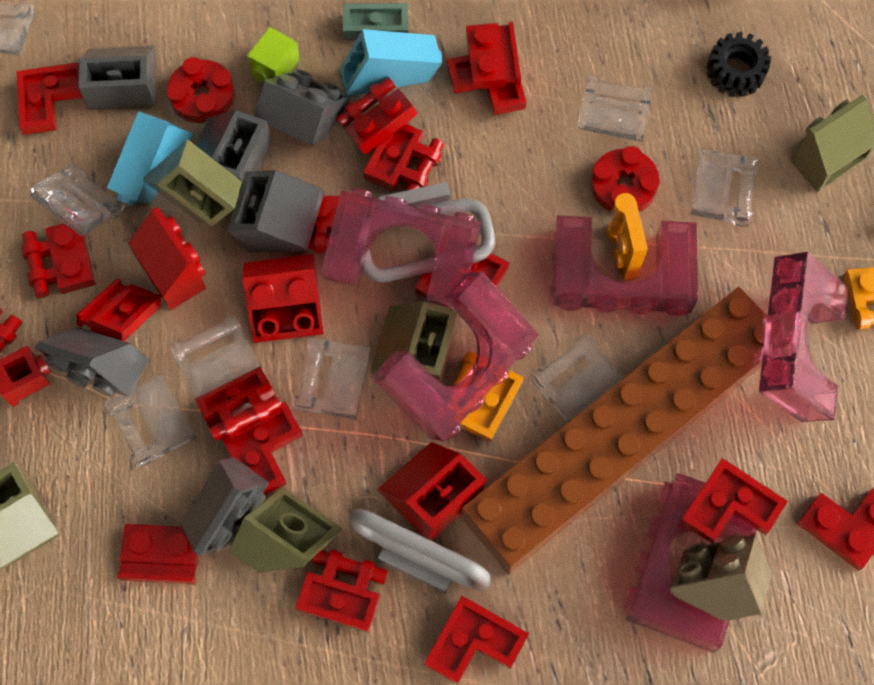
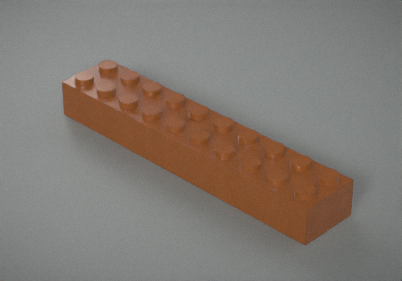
M738 286L464 505L461 518L509 575L777 355L789 338Z

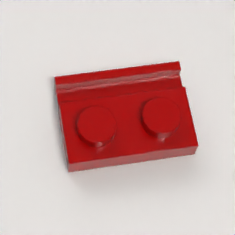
M513 22L500 26L499 23L467 25L466 41L473 89L506 87V84L515 83L516 86L521 85V72Z
M117 278L76 314V325L79 327L87 325L92 332L125 341L161 307V295L133 284L129 286L122 285V280Z
M125 524L120 554V571L117 578L124 581L195 585L199 555L194 552L183 527Z

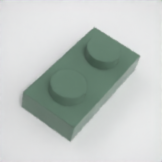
M343 3V38H358L362 29L408 33V3Z

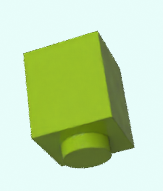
M271 27L268 28L247 55L252 76L263 84L265 80L292 71L300 61L297 41Z

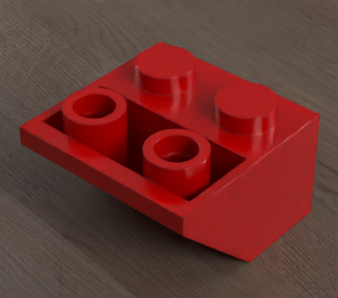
M157 206L150 211L128 244L168 308L172 310L206 289L201 278L206 272L200 264V258L191 243H186L182 237V231L172 215L165 218Z
M314 254L244 262L242 279L253 343L324 334Z
M430 442L378 488V492L424 538L432 541L461 515L464 505L484 490L487 479L461 453Z

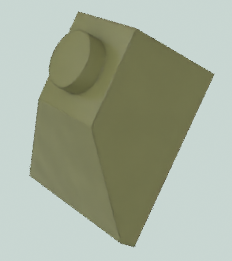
M282 487L243 518L229 552L259 573L304 567L340 533L342 528Z

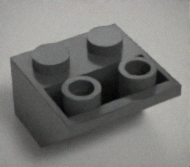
M155 45L89 49L80 58L79 90L88 109L155 106Z
M294 69L264 81L254 116L267 120L268 125L307 144L314 145L326 139L337 122L336 117L344 111V106L349 103L350 96L342 93L341 88L337 85L327 82L320 83L312 79V75L309 72Z
M234 110L211 116L196 146L242 181L243 184L246 172L258 171L272 139L267 120Z
M277 170L246 172L227 231L248 252L307 251L325 191L318 186Z
M79 327L40 340L35 346L39 352L47 357L45 360L47 365L67 373L66 379L81 388H86L87 384L92 385L93 389L108 397H112L114 393L130 397L149 362V359L131 343Z
M236 458L218 462L181 522L194 552L199 556L215 550L219 551L223 547L232 544L243 518L265 501L266 495L263 492L269 482Z

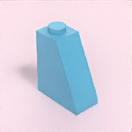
M362 29L339 68L344 92L348 96L366 94L369 92L368 88L375 82L380 84L388 77L395 84L396 88L429 82L442 64V53L438 49L435 35Z
M138 111L107 188L118 193L116 199L136 207L138 202L151 204L158 192L143 181L144 177L187 139L191 141L194 133Z

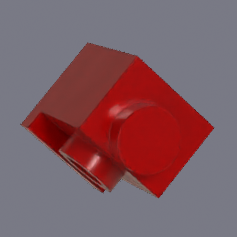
M28 346L0 359V394L12 407L18 405V401L50 385L46 375L52 371L49 365L45 363L46 359L42 354L36 356Z

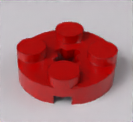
M196 57L186 59L182 66L173 72L167 85V96L174 111L179 117L192 123H206L205 119L228 112L235 98L233 81L229 71L217 62L200 60ZM205 86L209 91L207 94L201 93L199 96H195V89Z
M635 146L609 151L600 157L593 167L591 180L592 194L596 201L609 211L614 209L616 197L623 193H628L635 198L639 212L645 210L652 203L660 185L659 172L656 165ZM620 176L630 177L632 179V186L627 187L626 184L619 185L617 182Z

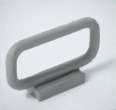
M448 182L380 196L383 216L365 221L358 227L354 236V246L360 269L365 276L376 282H391L476 263L486 259L492 253L496 243L493 224L487 208L479 201L471 198L451 201ZM463 212L472 213L477 218L482 242L477 248L380 269L372 262L368 238L374 232Z
M355 509L350 513L349 522L353 530L364 538L383 547L378 557L379 562L445 594L451 581L476 591L488 589L491 581L489 572L472 560L369 511Z

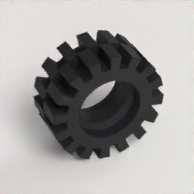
M737 32L735 38H733L732 33L726 34L725 39L721 37L716 45H714L709 57L707 77H712L711 84L713 87L720 84L719 92L724 93L725 89L730 90L728 96L734 97L736 91H739L740 97L746 96L748 91L750 94H753L757 87L760 88L770 68L771 56H767L769 53L768 47L761 48L763 41L758 39L756 42H753L754 35L749 33L747 38H742L743 32ZM729 58L742 59L749 64L750 70L745 72L736 71L726 63V60Z

